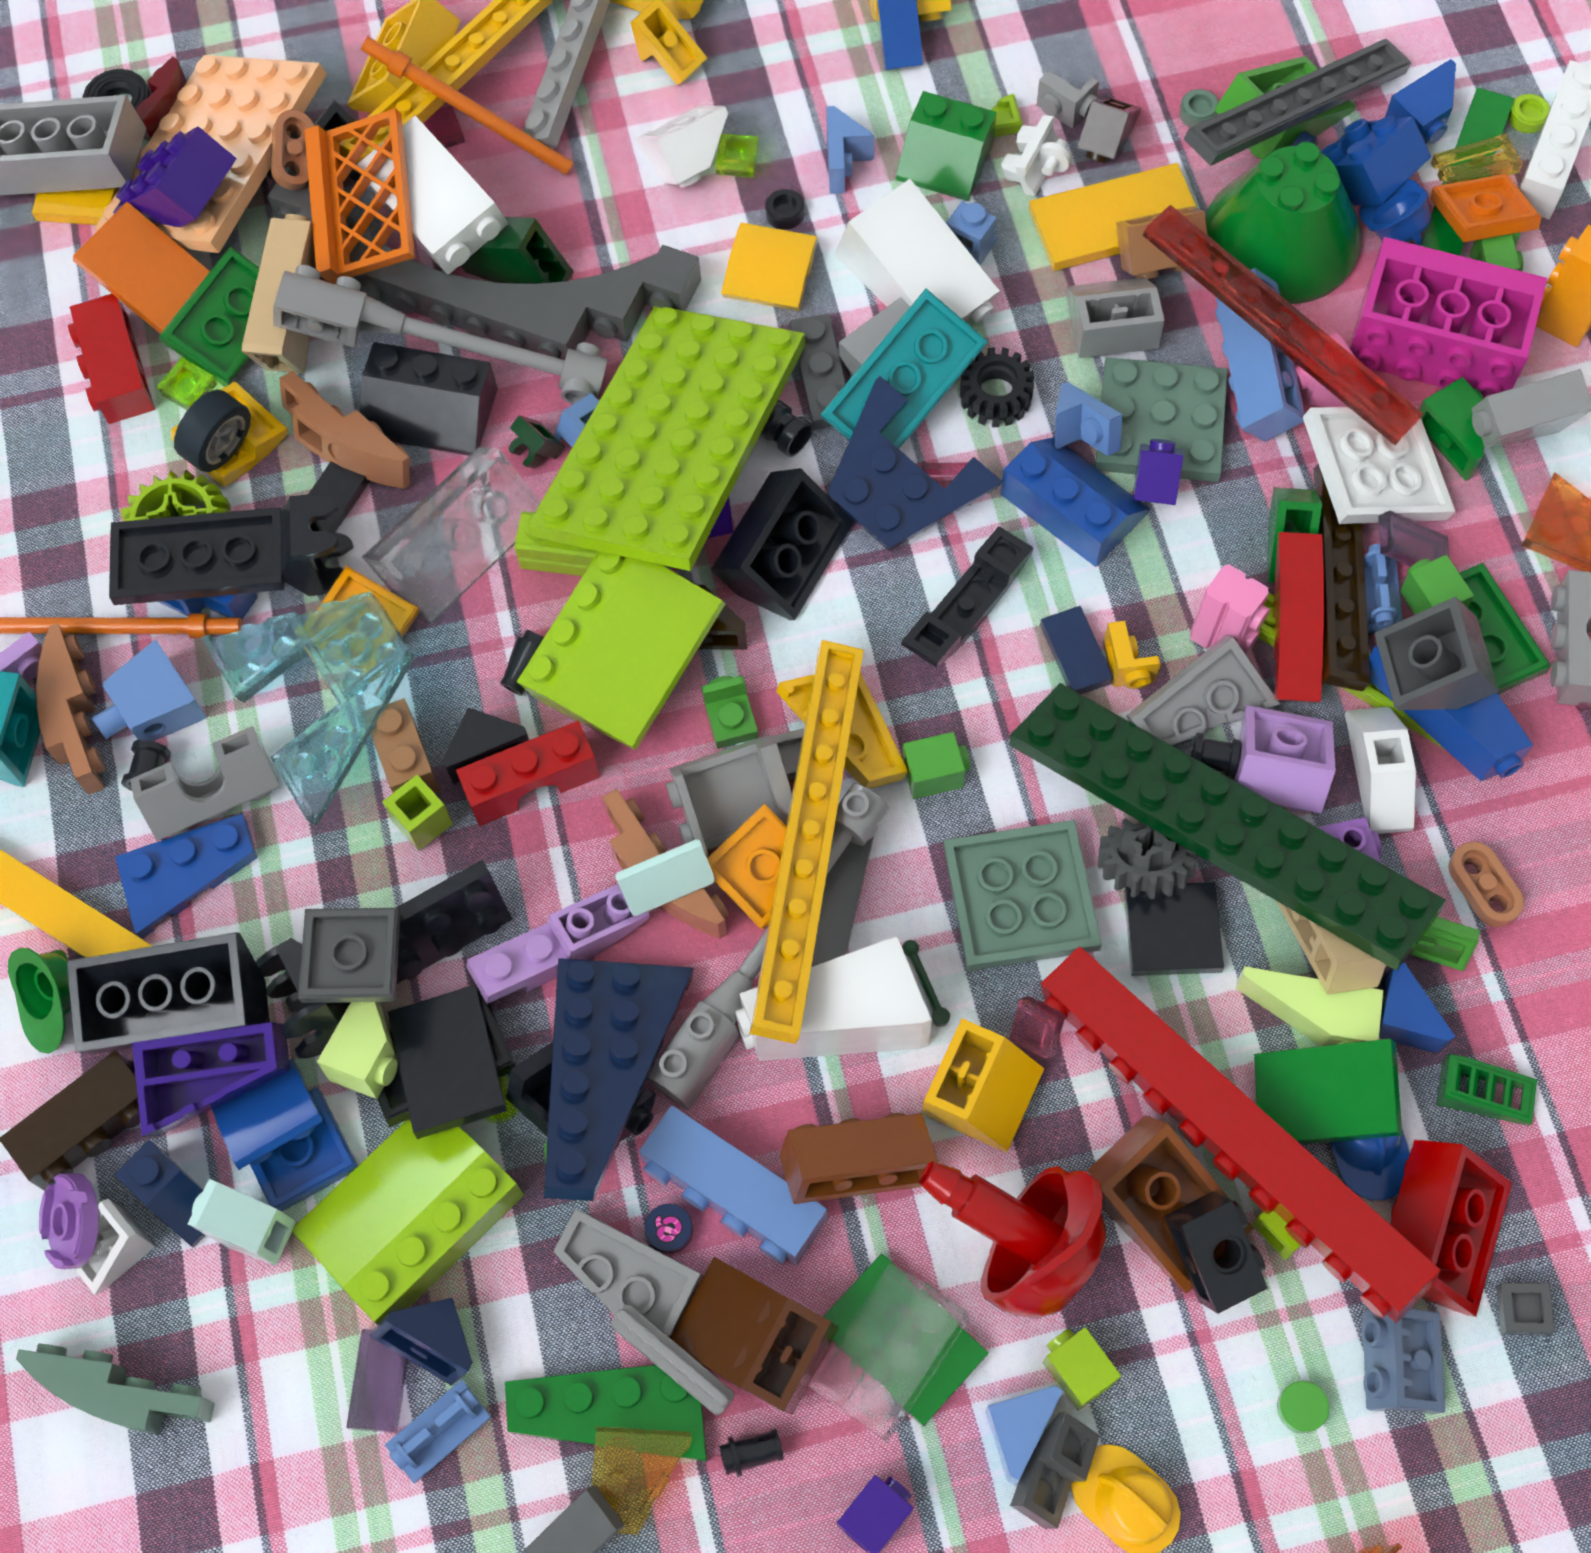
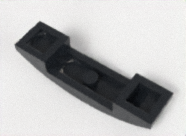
M998 526L975 553L974 562L931 614L926 611L904 637L901 645L937 668L966 642L989 615L1033 552V547Z

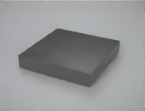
M305 909L298 999L301 1003L395 1002L401 915L399 909Z

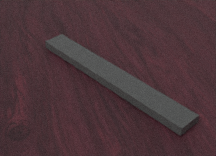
M1385 38L1189 128L1184 140L1212 166L1405 74L1412 63Z

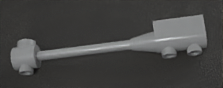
M307 265L297 266L295 273L284 271L273 306V326L354 348L359 331L388 334L405 333L559 375L561 377L558 388L562 389L561 397L572 405L590 393L596 398L599 396L607 359L599 357L600 349L594 344L582 342L577 345L576 350L568 348L565 360L406 317V314L360 291L361 284L351 277H338L336 284L321 281L320 272Z
M852 784L838 804L834 827L835 833L832 839L827 874L850 842L864 846L876 834L879 823L889 810V806L880 796L860 784ZM768 928L738 971H734L702 1002L699 1001L649 1074L647 1080L652 1087L689 1110L740 1036L735 1026L737 1022L735 1011L742 1009L739 993L752 988V981L761 970Z

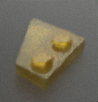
M596 1426L591 1486L595 1485L624 1523L625 1526L617 1534L637 1535L650 1514L649 1509L655 1499L661 1496L670 1481V1474L682 1454L687 1452L691 1446V1432Z

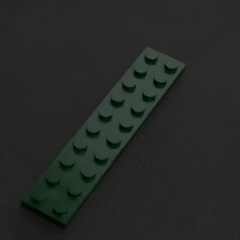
M1059 683L1010 735L1009 745L1396 971L1441 913L1446 902L1444 898L1142 728L1137 727L1062 683Z

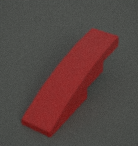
M1278 533L1273 618H1276L1273 658L1276 659L1274 700L1321 702L1324 633L1322 534Z

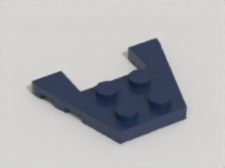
M879 376L875 380L827 491V495L851 519L890 551L932 527L941 519L967 507L974 500L993 492L1001 485L1002 480L973 457L946 488L938 484L881 434L907 405L908 400Z

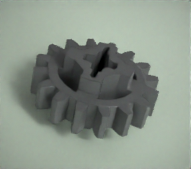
M1123 819L1121 829L1110 826L1108 828V836H1101L1098 868H1103L1104 880L1115 879L1114 889L1117 891L1128 887L1131 888V897H1136L1140 891L1147 892L1149 899H1155L1156 891H1162L1169 897L1173 895L1174 886L1185 889L1187 887V879L1194 877L1196 854L1140 821L1138 824H1132L1128 819Z

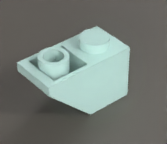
M211 1179L208 1180L203 1192L195 1199L192 1207V1216L188 1222V1225L227 1248L275 1266L296 1224L295 1220L280 1210Z

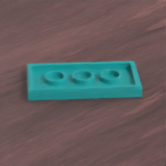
M925 288L820 414V417L850 441L875 380L881 376L908 400L907 405L881 433L894 446L900 449L988 341Z

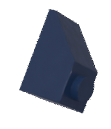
M148 1140L114 1176L148 1209L194 1248L203 1239L205 1234L188 1225V1222L192 1216L194 1201L203 1192V1189L164 1151Z

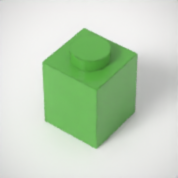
M1447 554L1433 561L1426 558L1411 566L1407 571L1408 575L1400 590V593L1414 614H1418L1453 597H1457L1468 608L1474 597V594Z
M954 732L903 743L902 759L908 770L906 777L913 799L964 788L965 772L971 770V765L965 745L958 746Z

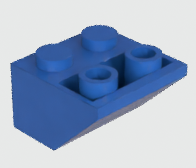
M1387 116L1374 121H1366V119L1356 120L1345 128V134L1340 139L1321 150V153L1328 157L1335 165L1349 199L1354 206L1383 204L1431 158L1413 117L1394 118V116Z

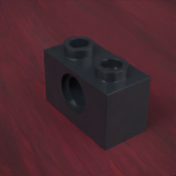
M1213 1191L1164 1216L1199 1303L1219 1314L1268 1289L1262 1275V1271L1266 1269L1264 1260L1258 1249L1249 1243L1244 1228L1248 1226V1222L1242 1208L1236 1201H1232ZM1225 1240L1226 1247L1221 1257L1214 1260L1215 1247L1218 1243Z

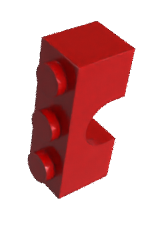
M579 720L456 769L479 827L519 811L518 801L520 798L536 788L553 785L558 787L561 794L600 778L595 756Z

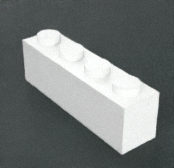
M1572 60L1569 61L1555 93L1546 121L1519 187V190L1541 217L1549 220L1565 188L1591 119V66Z

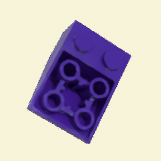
M199 126L185 134L179 131L170 142L164 140L155 151L150 149L144 154L136 166L141 172L134 181L129 179L118 191L116 198L120 202L113 213L115 214L128 202L152 223L181 228L198 218L237 158Z

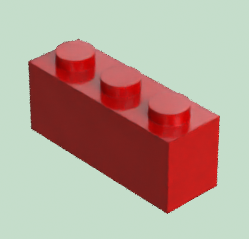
M108 294L70 306L74 323L68 324V330L75 347H81L82 355L76 356L84 379H90L91 387L85 388L93 411L101 410L108 424H112L155 410L129 317L121 301L113 294Z

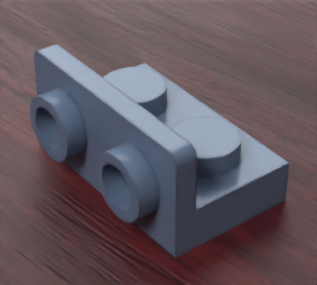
M1411 1308L1395 1323L1387 1315L1384 1318H1380L1371 1310L1364 1311L1361 1334L1364 1345L1365 1376L1363 1385L1367 1410L1383 1411L1395 1409L1426 1414L1445 1413L1440 1313Z

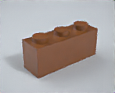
M893 1113L880 1119L864 1121L851 1118L839 1124L823 1126L804 1124L795 1129L788 1130L780 1152V1159L793 1204L922 1187L919 1184V1179L923 1170L931 1161L938 1163L922 1113L912 1115Z

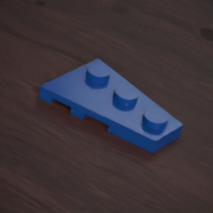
M242 813L115 856L136 936L141 939L145 938L154 931L152 927L171 914L176 916L188 907L187 903L207 888L214 889L258 858L247 819Z

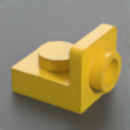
M1126 622L1108 623L1103 645L1108 667L1113 676V687L1126 686L1129 689H1138L1154 682L1161 666L1159 656L1138 658L1137 641L1134 635H1128Z

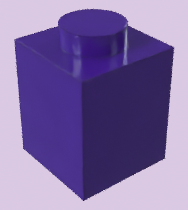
M1151 439L1150 445L1140 444L1133 488L1134 500L1176 505L1184 456L1182 449L1175 448L1176 442L1164 439Z
M874 1475L837 1521V1527L865 1552L881 1553L912 1514L914 1508L907 1503L912 1495L891 1476H888L883 1482Z

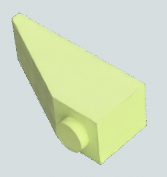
M1244 966L1237 979V990L1319 1046L1379 1040L1383 990L1368 988L1327 995L1319 979Z

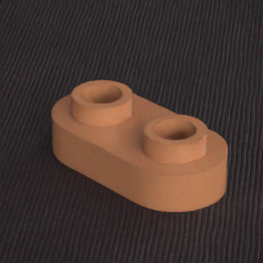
M286 110L278 116L272 130V176L281 187L288 190L302 189L309 182L304 129L313 127L314 124L305 113L299 110ZM286 131L295 132L298 139L290 138ZM290 167L294 169L297 175L291 176L287 174L285 168Z
M1467 842L1460 845L1450 858L1448 865L1453 881L1483 923L1492 927L1510 925L1520 915L1524 907L1521 891L1491 848L1480 842ZM1464 864L1474 865L1477 868L1478 874L1467 872ZM1489 901L1499 902L1503 911L1497 912L1493 910Z

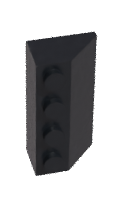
M239 932L67 961L75 1053L119 1051L133 1048V1042L270 1022L266 980Z

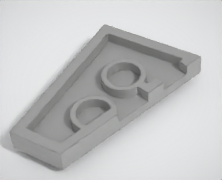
M1225 635L1133 709L1126 717L1137 727L1142 728L1170 745H1175L1195 737L1196 733L1204 734V731L1226 722L1232 723L1243 719L1246 705L1269 709L1280 703L1274 700V694L1234 637Z
M579 1209L574 1210L553 1251L614 1316L624 1306L631 1305L669 1338L703 1274Z

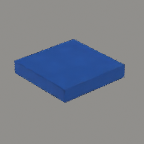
M319 1087L309 1092L317 1103L323 1121L317 1124L314 1131L308 1136L296 1141L291 1139L276 1148L267 1160L257 1165H250L268 1204L281 1212L348 1176L358 1167L357 1161Z

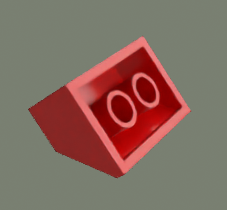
M1414 1139L1410 1156L1405 1162L1404 1177L1397 1201L1392 1207L1390 1225L1440 1269L1437 1282L1421 1299L1467 1316L1476 1317L1512 1182L1464 1144Z

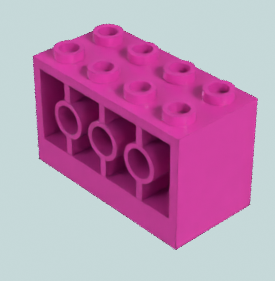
M1384 237L1366 286L1349 348L1363 369L1393 374L1404 380H1416L1443 389L1464 377L1472 388H1476L1481 392L1484 398L1513 389L1528 359L1547 278Z

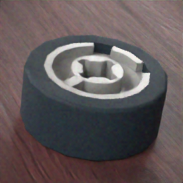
M216 389L205 393L192 404L181 419L174 436V449L179 456L200 471L211 472L219 469L239 450L247 436L251 423V414L248 408L225 391Z

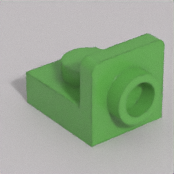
M721 676L702 686L704 706L717 749L759 738L743 676L734 678L732 676Z

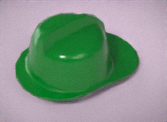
M20 947L13 951L8 959V974L15 993L20 1022L30 1044L39 1052L49 1054L57 1050L61 1045L65 1032L64 1015L71 1010L67 968L68 959L62 950L38 954L30 948Z

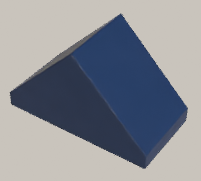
M453 1298L390 1312L374 1327L370 1334V1337L449 1385L454 1384L467 1373L473 1363Z

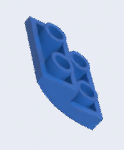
M293 1058L289 1060V1071L212 1109L220 1133L238 1170L249 1164L257 1165L262 1163L274 1153L276 1148L291 1139L296 1141L308 1136L314 1131L316 1125L323 1121L317 1103L309 1092L303 1074Z

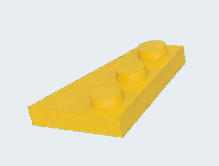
M860 672L844 768L860 785L871 789L904 780L908 770ZM814 674L779 682L776 690L777 694L804 723L806 721Z

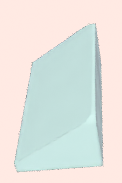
M697 839L617 872L615 875L633 916L648 912L715 882L702 844Z

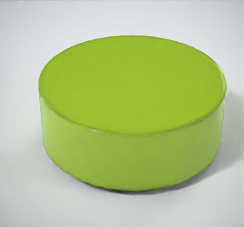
M1535 94L1520 95L1513 101L1508 121L1519 132L1527 134L1539 132L1546 121L1550 106L1541 96Z

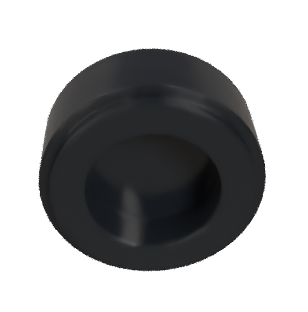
M789 189L777 190L770 194L765 203L767 221L773 227L782 230L798 226L804 218V201L797 192Z

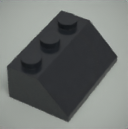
M373 342L362 374L360 413L368 421L375 422L381 428L383 434L392 442L477 457L498 390L491 362Z
M801 468L770 472L712 566L711 571L739 597L788 620H795L854 521Z

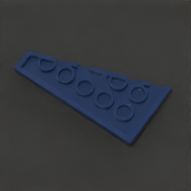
M558 958L544 1198L594 1200L612 1160L614 1149L621 1133L629 1122L634 1104L641 1095L662 1048L668 1028L672 1020L674 1021L685 990L688 989L691 983L693 967Z

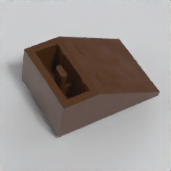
M713 1257L670 1339L695 1360L737 1386L785 1413L794 1414L839 1326L720 1259Z

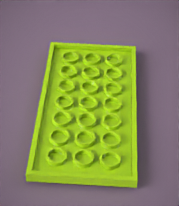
M654 306L528 524L530 536L691 571L805 347V333L669 307L660 308Z

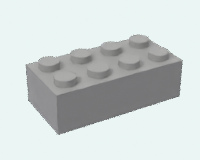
M127 95L0 104V196L122 187L129 179H132L146 131L144 123Z

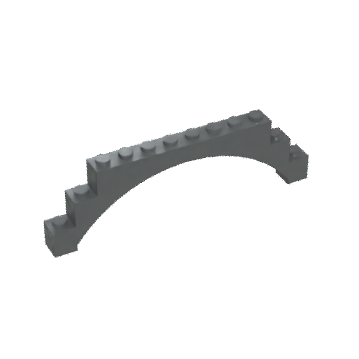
M292 132L290 138L298 139V136L295 132ZM290 167L285 168L287 174L291 176L297 175L294 169ZM270 168V170L267 173V176L274 180ZM276 182L267 196L275 218L285 219L286 214H298L309 218V221L312 223L309 182L304 188L299 190L285 189ZM348 215L346 218L347 227L352 230L357 223ZM367 231L362 235L371 243L374 240V237ZM358 241L349 254L350 263L359 261L368 246ZM385 244L381 248L385 252L393 250ZM662 244L658 253L629 266L596 276L564 282L513 284L475 280L453 274L447 275L445 272L430 268L412 259L351 278L356 279L361 284L360 291L367 293V296L395 305L405 313L412 314L415 312L431 318L442 326L452 325L466 330L471 335L482 338L486 337L497 342L565 360L568 348L576 350L579 343L585 342L590 330L595 331L604 338L611 339L614 337L627 342L646 305L652 308L654 306L660 308L669 307L686 311L701 282V272L698 256Z

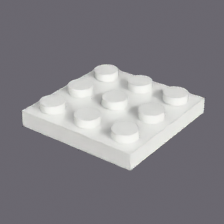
M1417 406L1310 408L1303 416L1339 524L1445 521L1455 513Z

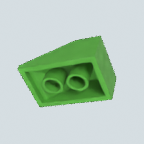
M1306 56L1238 73L1214 110L1218 115L1307 75L1318 68ZM1348 100L1249 149L1254 156L1263 159L1277 149L1292 146L1296 138L1303 131L1318 136L1351 114L1356 106Z

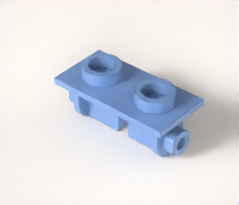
M1384 544L1371 545L1369 552L1364 556L1368 634H1374L1403 620L1396 555H1391V552L1386 550Z
M461 1379L388 1441L385 1446L389 1450V1456L399 1469H403L415 1484L492 1417Z

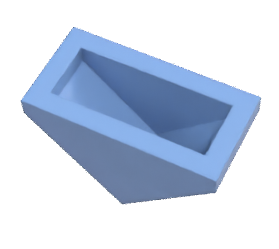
M1055 1385L988 1405L985 1411L1006 1479L1014 1485L1020 1480L1063 1392L1062 1389Z

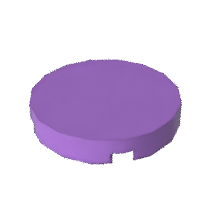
M58 1174L54 1177L56 1183L48 1184L42 1196L39 1209V1233L42 1240H49L51 1250H44L45 1256L55 1268H81L89 1261L97 1240L99 1213L96 1195L90 1181L83 1174Z

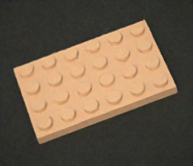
M203 55L202 59L197 62L195 70L185 86L178 92L173 107L161 119L159 127L149 143L142 149L135 165L132 180L134 181L141 172L136 166L148 150L152 149L155 151L164 140L170 142L179 131L185 134L197 126L237 159L196 220L181 228L158 223L153 224L183 249L220 253L271 168L272 130L278 116L286 110L305 112L327 75L321 64ZM286 131L287 135L290 137L293 131ZM116 195L105 208L101 219L94 228L96 231L114 215L113 211L120 202Z

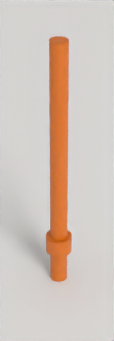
M366 37L360 50L388 66V72L400 79L403 76L565 176L568 174L574 162L411 63L412 58L400 50L394 52L371 37Z
M190 613L188 618L0 617V634H26L27 632L31 634H47L49 626L58 623L66 634H188L191 639H208L210 634L241 635L243 632L242 618H210L208 613Z

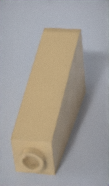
M286 214L285 219H270L242 343V352L265 370L279 372L294 371L295 373L305 374L309 335L273 326V306L284 271L295 273L299 265H307L316 269L312 223L309 221V218L298 214Z

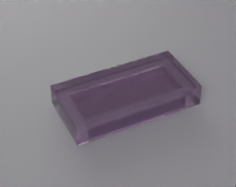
M1391 510L1378 516L1381 554L1408 566H1413L1415 563L1426 558L1433 561L1446 554L1449 557L1448 536Z
M362 1329L346 1428L350 1430L397 1434L408 1359L370 1337L373 1330Z

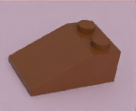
M1145 1115L1086 1172L1093 1175L1100 1182L1103 1194L1102 1208L1187 1294L1193 1286L1164 1216L1213 1191L1228 1199L1229 1197L1168 1123ZM1248 1222V1226L1244 1228L1246 1235L1254 1228ZM1225 1240L1218 1243L1215 1247L1214 1260L1221 1257L1226 1247Z

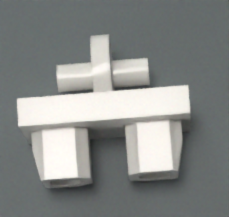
M1043 115L1037 126L1022 125L1017 134L1016 141L1019 151L1023 152L1022 155L1006 154L1001 163L1005 179L1020 182L1024 195L1035 196L1046 175L1051 176L1053 171H1066L1072 161L1071 155L1066 149L1067 142L1060 139L1053 130L1054 116Z

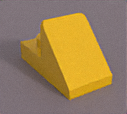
M653 0L630 22L641 61L653 55L676 85H679L707 59L706 55L662 0Z

